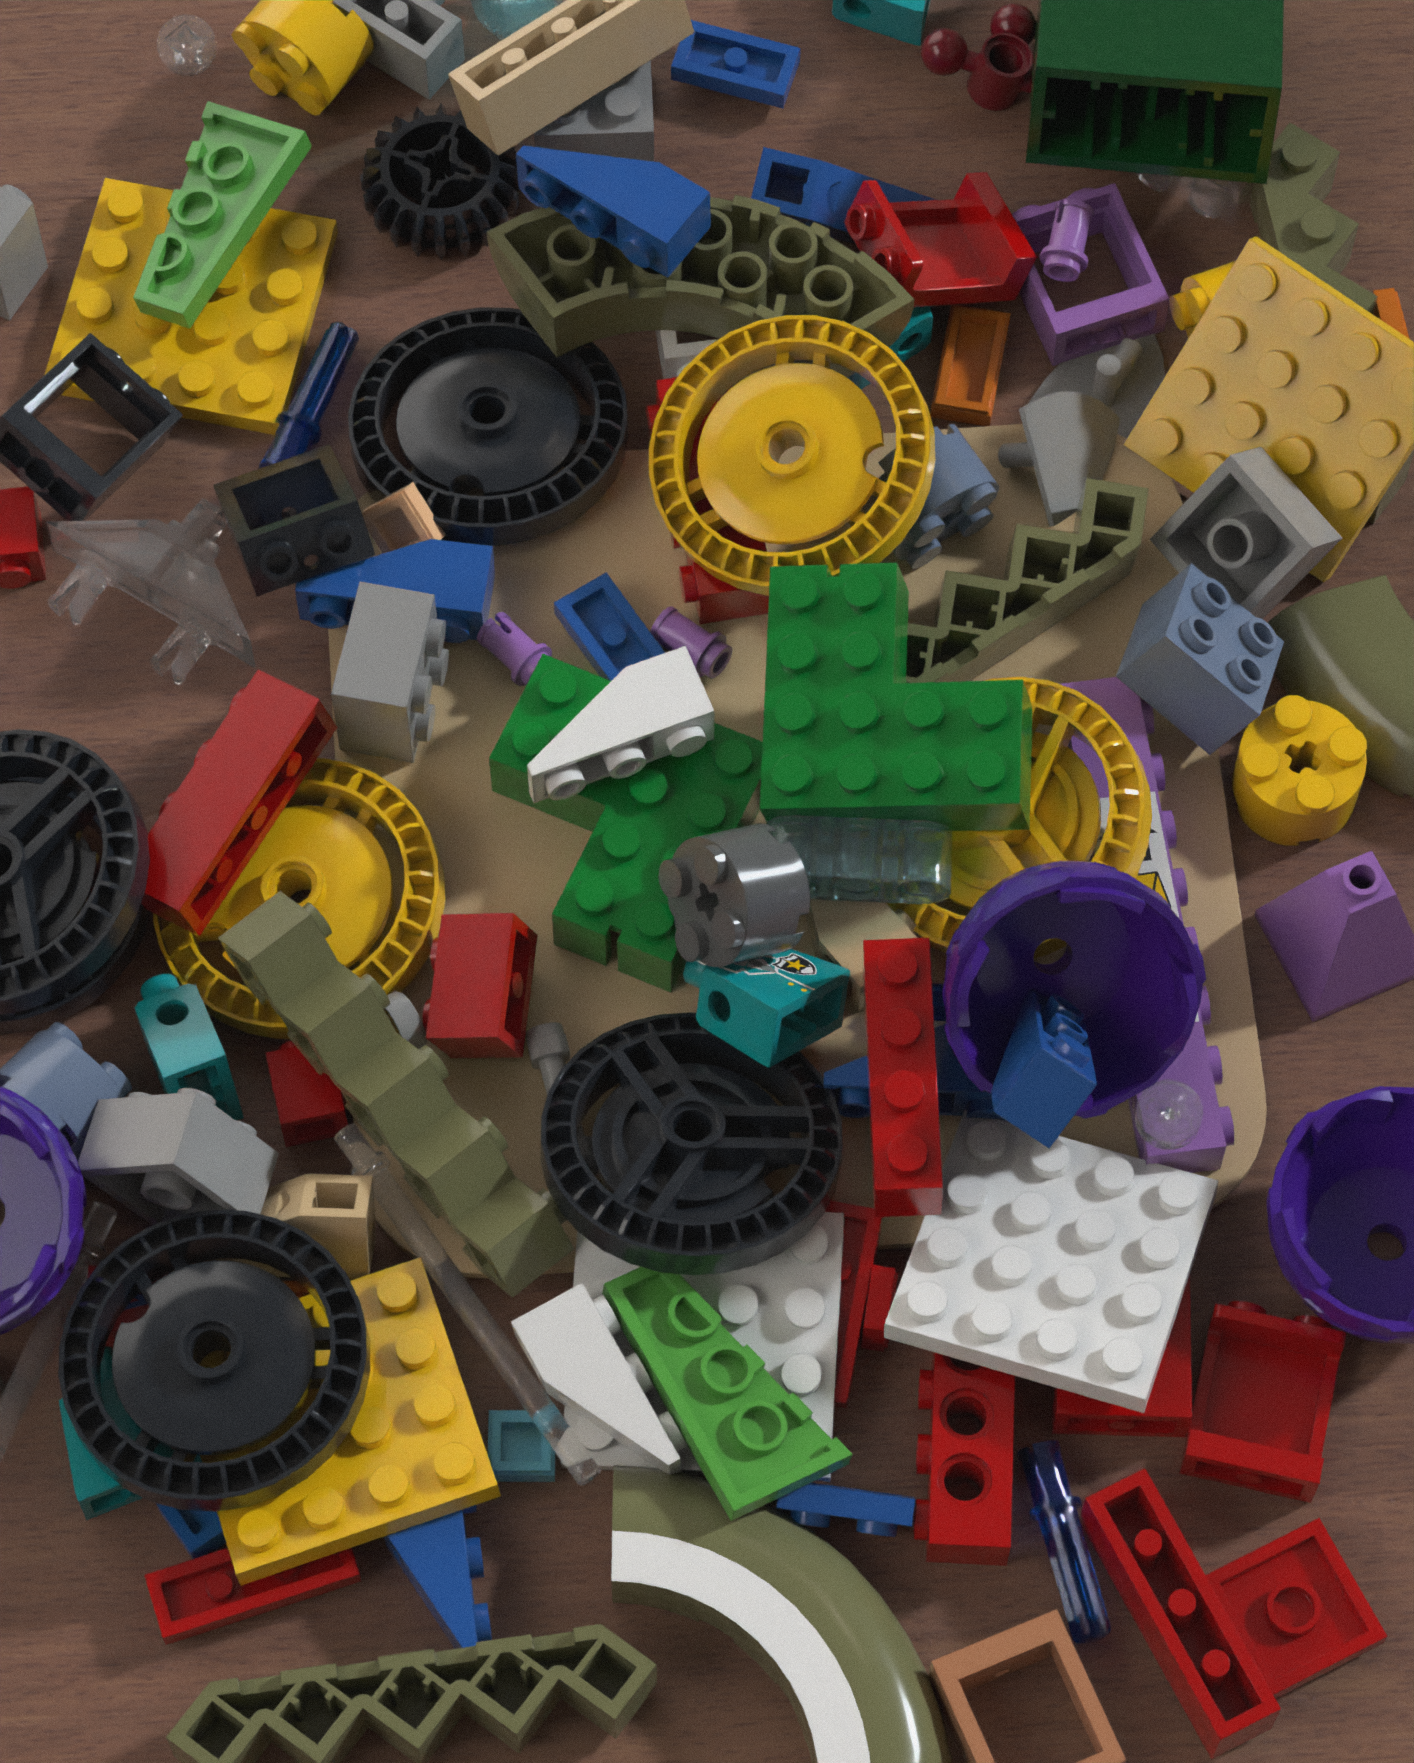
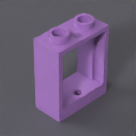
M1115 183L1098 189L1083 188L1065 199L1079 200L1093 208L1094 216L1090 222L1088 236L1103 233L1128 290L1056 312L1037 269L1033 265L1019 291L1052 366L1119 345L1124 338L1135 340L1154 333L1163 332L1165 329L1170 299ZM1059 201L1043 206L1028 205L1012 214L1035 253L1042 251L1049 244L1055 217V205Z

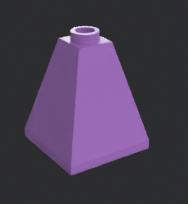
M1372 851L1319 873L1255 911L1254 915L1312 1022L1414 979V934L1394 889Z

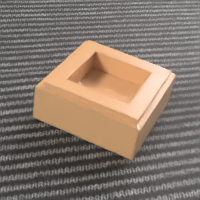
M414 482L362 511L367 530L382 554L429 539L441 540L446 536L443 529L433 520L434 515Z

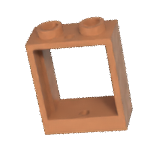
M1057 1609L931 1661L928 1676L965 1763H995L964 1692L1051 1656L1096 1751L1095 1755L1076 1763H1126L1124 1753Z

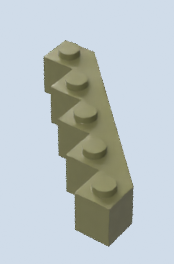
M1289 123L1273 143L1267 184L1253 183L1249 203L1254 223L1257 222L1261 240L1373 314L1378 296L1340 274L1350 261L1359 223L1323 203L1332 189L1340 151L1296 125ZM1414 449L1369 517V523L1374 524L1405 483L1414 455Z
M1087 478L1077 506L1073 533L1016 524L1007 554L1004 580L946 570L937 601L934 627L908 623L906 683L970 681L1129 576L1141 546L1149 488Z
M279 891L218 937L246 986L262 1005L269 1001L274 1011L289 1030L287 1036L320 1076L326 1073L341 1090L347 1101L345 1107L376 1145L380 1147L384 1144L400 1162L406 1173L404 1179L437 1219L443 1216L450 1226L463 1238L466 1245L462 1250L479 1271L513 1298L574 1249L561 1225L567 1219L559 1211L550 1192L543 1188L536 1193L515 1177L502 1154L508 1148V1144L499 1129L487 1117L483 1116L477 1121L455 1104L443 1083V1080L449 1076V1072L438 1055L427 1045L422 1046L420 1049L416 1048L396 1032L384 1011L390 1005L389 998L377 981L367 973L359 978L338 962L326 941V938L332 934L331 928L321 913L311 903L308 902L301 907Z
M602 1624L575 1627L572 1632L539 1637H532V1634L487 1640L475 1642L476 1646L438 1652H435L434 1649L380 1656L377 1661L337 1666L336 1663L280 1671V1675L243 1681H239L238 1678L211 1681L166 1736V1739L174 1757L182 1763H256L271 1742L298 1763H341L369 1728L413 1762L427 1763L462 1716L466 1714L520 1754L561 1699L617 1739L656 1687L657 1664Z

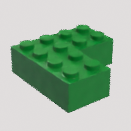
M898 563L840 564V576H832L828 565L770 567L760 811L767 824L776 829L772 831L773 835L1030 830L1033 707L1023 680L906 683L909 591Z
M542 654L489 757L492 791L592 832L552 912L554 945L607 966L612 956L611 930L620 934L617 940L618 971L671 993L686 960L683 959L676 947L674 916L669 908L668 897L664 894L659 884L660 865L663 861L672 859L677 848L690 838L753 824L760 810L762 741L714 722V739L707 741L701 749L690 755L674 757L670 754L646 763L639 772L620 779L609 776L589 783L582 791L570 798L563 800L547 798L533 803L529 793L527 764L611 682L608 679Z

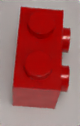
M514 913L441 914L439 937L434 939L430 953L431 965L434 971L431 998L427 999L424 1004L422 1019L426 1039L451 1059L523 1058L538 934Z

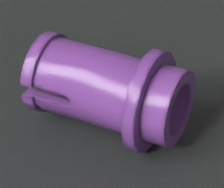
M1065 199L1064 203L1059 201L1055 205V217L1049 244L1042 249L1039 258L1044 265L1043 272L1048 277L1057 281L1070 282L1078 279L1079 274L1087 268L1088 258L1084 254L1094 210L1085 202Z
M673 606L667 607L662 611L650 630L656 641L670 651L686 646L699 677L704 675L711 679L717 677L724 670L732 655V647L726 644L725 635L719 631L710 634L680 614Z
M499 612L495 614V619L501 625L498 626L492 618H489L479 630L477 642L484 648H487L511 671V680L516 685L525 686L542 654L552 657V649L545 643L536 644L511 621V618L506 613Z

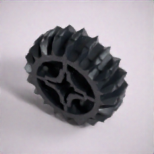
M440 103L435 112L436 115L426 116L417 106L413 113V121L407 122L395 116L392 123V132L378 130L377 137L375 138V148L366 149L364 157L365 168L362 169L363 173L360 175L361 189L365 192L363 195L364 207L368 214L374 217V225L378 229L379 234L390 232L391 241L394 242L396 248L411 241L412 250L417 257L427 247L435 248L436 254L441 260L447 253V248L457 247L466 257L470 250L471 241L475 240L488 247L487 231L507 222L508 215L516 214L519 206L518 194H520L516 161L517 152L514 147H511L500 155L494 153L467 129L461 110L455 116L448 115L447 110ZM461 158L476 164L485 174L476 172V166L463 162ZM396 188L407 190V196L421 201V206L406 199Z

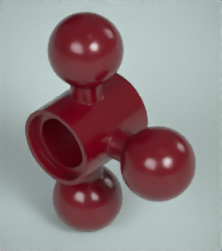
M1018 3L1003 5L992 16L990 22L991 36L985 40L980 53L968 50L965 39L957 31L949 28L934 30L923 41L921 47L922 61L930 72L939 76H949L957 73L960 69L970 72L967 79V91L971 99L977 105L987 110H1005L1015 103L1020 91L1031 94L1032 72H1030L1033 64V53L1029 44L1036 34V19L1033 13L1024 5Z

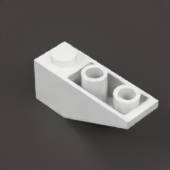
M686 646L625 667L527 764L529 793L533 803L547 798L552 800L570 798L582 791L589 783L609 776L615 779L631 776L639 772L648 762L670 754L674 757L690 755L701 749L707 741L714 739V709Z
M581 1283L511 1321L514 1334L547 1394L608 1433L616 1441L656 1468L669 1475L682 1471L681 1458L677 1452L687 1447L684 1438L668 1411L658 1416L655 1414L644 1394L654 1388L652 1381L635 1352L625 1358L612 1335L622 1329L603 1294L592 1300L584 1284Z

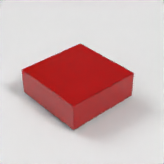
M872 1265L861 1349L884 1352V1348H888L889 1339L884 1338V1324L896 1294L898 1273L895 1272L896 1268Z

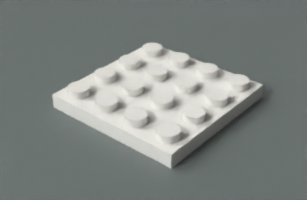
M964 1110L942 1169V1215H925L884 1324V1338L1144 1413L1217 1194L1218 1180L1158 1163L1146 1164L1144 1159L1058 1136L1052 1146L1047 1148L1010 1122L1000 1119L967 1118V1110Z
M825 1212L803 1238L783 1253L755 1266L721 1274L680 1275L722 1317L720 1323L743 1347L748 1344L766 1363L764 1369L789 1395L794 1392L813 1412L811 1418L833 1440L845 1217L844 1213ZM577 1231L573 1287L583 1283L592 1300L602 1295L604 1283L640 1267L627 1263L601 1250ZM622 1330L612 1335L624 1358L634 1353ZM655 1387L644 1393L657 1416L668 1411ZM565 1406L561 1465L563 1468L613 1470L614 1465L656 1468L616 1441L611 1435ZM688 1445L677 1452L681 1458L682 1471L679 1473L704 1475ZM831 1473L815 1481L830 1482Z

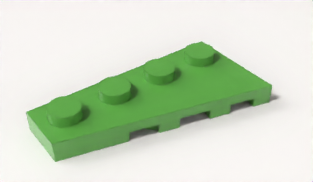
M207 101L201 117L205 125L199 141H192L185 159L188 171L180 190L174 189L167 207L170 214L164 233L158 234L155 238L133 296L141 313L189 329L191 328L311 149L312 145L304 130Z
M639 1267L604 1283L603 1296L613 1310L624 1335L642 1362L653 1386L676 1423L730 1521L849 1465L853 1454L837 1437L832 1440L811 1418L813 1412L794 1392L789 1395L764 1369L766 1363L748 1344L743 1347L720 1323L722 1317L680 1274L662 1273Z

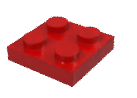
M1320 1518L1206 1574L1275 1699L1384 1644L1388 1637Z

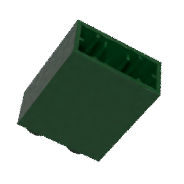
M1038 0L1025 163L1267 184L1282 92L1284 0Z

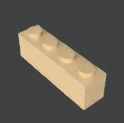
M566 0L448 73L467 129L494 153L500 155L511 147L519 145L527 137L554 120L570 113L575 107L605 88L618 83L623 77L653 58L669 51L674 45L695 32L685 0Z

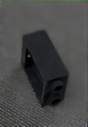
M90 333L0 417V462L77 529L164 445L183 414L170 403L161 391L152 388L126 365L117 352L106 347ZM73 383L139 440L102 476L36 419Z
M330 444L213 485L232 541L257 597L375 555L358 500ZM286 507H291L290 510L283 512ZM307 556H317L318 559L315 564L310 566L304 564Z

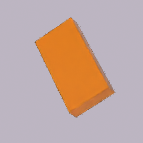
M957 304L951 305L930 417L979 426H990L1011 313Z

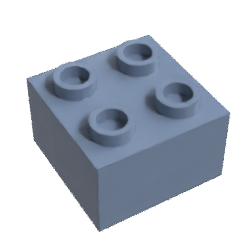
M1191 563L1142 604L1116 677L1211 755L1260 716L1284 641L1276 635L1273 628L1265 620L1255 617L1233 599L1219 581L1207 577Z

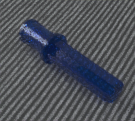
M338 321L331 323L330 327L326 329L288 411H282L276 417L275 422L279 423V426L258 469L308 452L311 445L320 441L322 430L319 424L359 341V335L355 329L347 327L343 322Z
M1049 1440L1032 1444L1034 1452H1031L1030 1447H1025L1017 1453L1018 1459L1023 1466L1034 1508L1029 1511L1030 1519L1039 1521L1072 1639L1077 1644L1096 1642L1111 1633V1624L1077 1511L1083 1503L1079 1496H1073L1061 1456L1059 1441Z

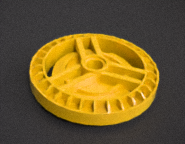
M784 315L759 320L727 333L703 349L682 370L666 393L654 421L649 445V478L655 504L668 530L695 563L713 577L738 589L769 596L771 566L828 565L832 576H840V564L880 563L903 541L918 519L930 492L935 467V433L929 409L908 368L888 346L872 334L844 321L817 315ZM794 360H813V363H794ZM831 363L841 365L863 376L878 388L891 405L896 426V450L892 470L886 483L866 471L868 455L874 449L884 447L883 431L877 413L867 396L855 383L844 375L830 369ZM721 397L709 414L700 436L697 459L699 477L690 481L689 461L694 439L704 417ZM793 446L805 447L802 456L797 461L790 464L779 463L781 455L787 449ZM871 495L877 497V500L866 514L860 511ZM707 497L713 509L699 515L694 503ZM846 523L852 526L830 541L812 548L792 552H764L746 548L722 537L716 532L729 525L739 533L757 541L788 545L822 538L841 528Z
M1028 677L984 680H1023L1033 707L1030 830L912 832V836L903 837V832L860 833L862 855L867 870L872 874L879 886L877 893L894 912L897 909H901L907 913L916 924L913 931L921 938H929L932 948L946 953L953 933L966 916L941 908L921 895L909 875L905 858L917 857L920 866L935 887L955 903L972 909L978 899L1001 880L1023 869L1055 861H1089L1100 832L1101 803L1098 789L1091 773L1078 755L1068 747L1072 736L1086 743L1099 756L1108 780L1110 806L1107 826L1099 849L1091 862L1115 867L1117 871L1127 873L1133 878L1137 877L1148 848L1152 822L1150 787L1143 764L1116 721L1100 705L1077 690L1049 680ZM1038 724L1052 726L1049 735L1036 732ZM1057 938L1045 940L1036 948L1033 958L1048 955L1065 947L1067 944L1065 941Z
M317 758L200 937L153 913V923L159 947L172 973L181 986L188 983L196 984L207 1012L220 1022L249 1034L275 1039H290L287 1036L289 1031L287 1026L274 1011L269 1001L262 1005L248 987L228 979L213 968L203 957L199 947V942L219 940L218 937L279 891L290 898L298 891L311 890L308 897L297 904L302 907L309 902L325 918L332 931V934L326 938V941L338 962L346 968H350L356 962H359L360 966L352 970V972L359 978L366 973L372 976L382 987L386 995L394 991L402 992L413 981L428 959L432 943L439 934L441 914H443L445 906L443 866L437 845L418 810L398 788L378 774L352 763ZM347 808L359 814L356 817V819H354L353 817L343 813L345 809ZM378 824L399 845L404 862L405 885L401 907L394 924L380 946L370 955L368 951L375 944L386 925L393 900V879L390 865L382 847L372 834ZM225 951L222 954L223 957L235 968L233 962L231 961L230 957Z

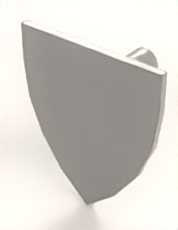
M1155 333L1135 340L1124 338L1119 345L1059 363L1046 377L1029 403L1039 397L1057 391L1084 393L1102 401L1120 417L1117 434L1128 438L1165 377L1164 359Z
M1053 392L1039 397L1020 408L1019 412L1027 442L1005 443L1001 445L998 452L999 462L1004 468L1034 467L1049 526L1057 525L1076 512L1086 479L1102 480L1114 451L1120 417L1102 401L1081 392Z

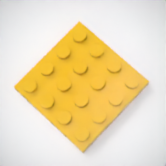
M105 178L44 375L91 333L106 347L117 352L124 363L152 388L161 391L170 403L183 414L181 418L281 436L338 234L337 221L270 208L189 329L141 313L133 299L155 238L158 234L164 233L170 219L167 207L174 190ZM75 383L61 394L62 396L94 401Z
M1257 236L1250 238L1123 445L1193 493L1230 455L1262 447L1342 537L1309 572L1322 582H1325L1331 578L1414 449V342Z
M421 1257L350 1281L360 1300L370 1338V1376L363 1405L352 1429L334 1454L306 1480L279 1496L249 1507L217 1511L235 1574L240 1585L501 1496ZM311 1294L298 1298L308 1314L312 1328L329 1327L328 1319L322 1307ZM226 1350L212 1351L202 1359L200 1366L205 1368L219 1366L227 1360L230 1352ZM330 1350L316 1351L315 1366L328 1365ZM309 1389L294 1415L279 1430L265 1440L240 1451L219 1455H200L202 1463L236 1459L258 1451L277 1440L302 1418L315 1400L319 1389Z

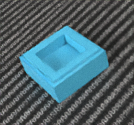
M489 1410L488 1457L497 1482H555L556 1411Z

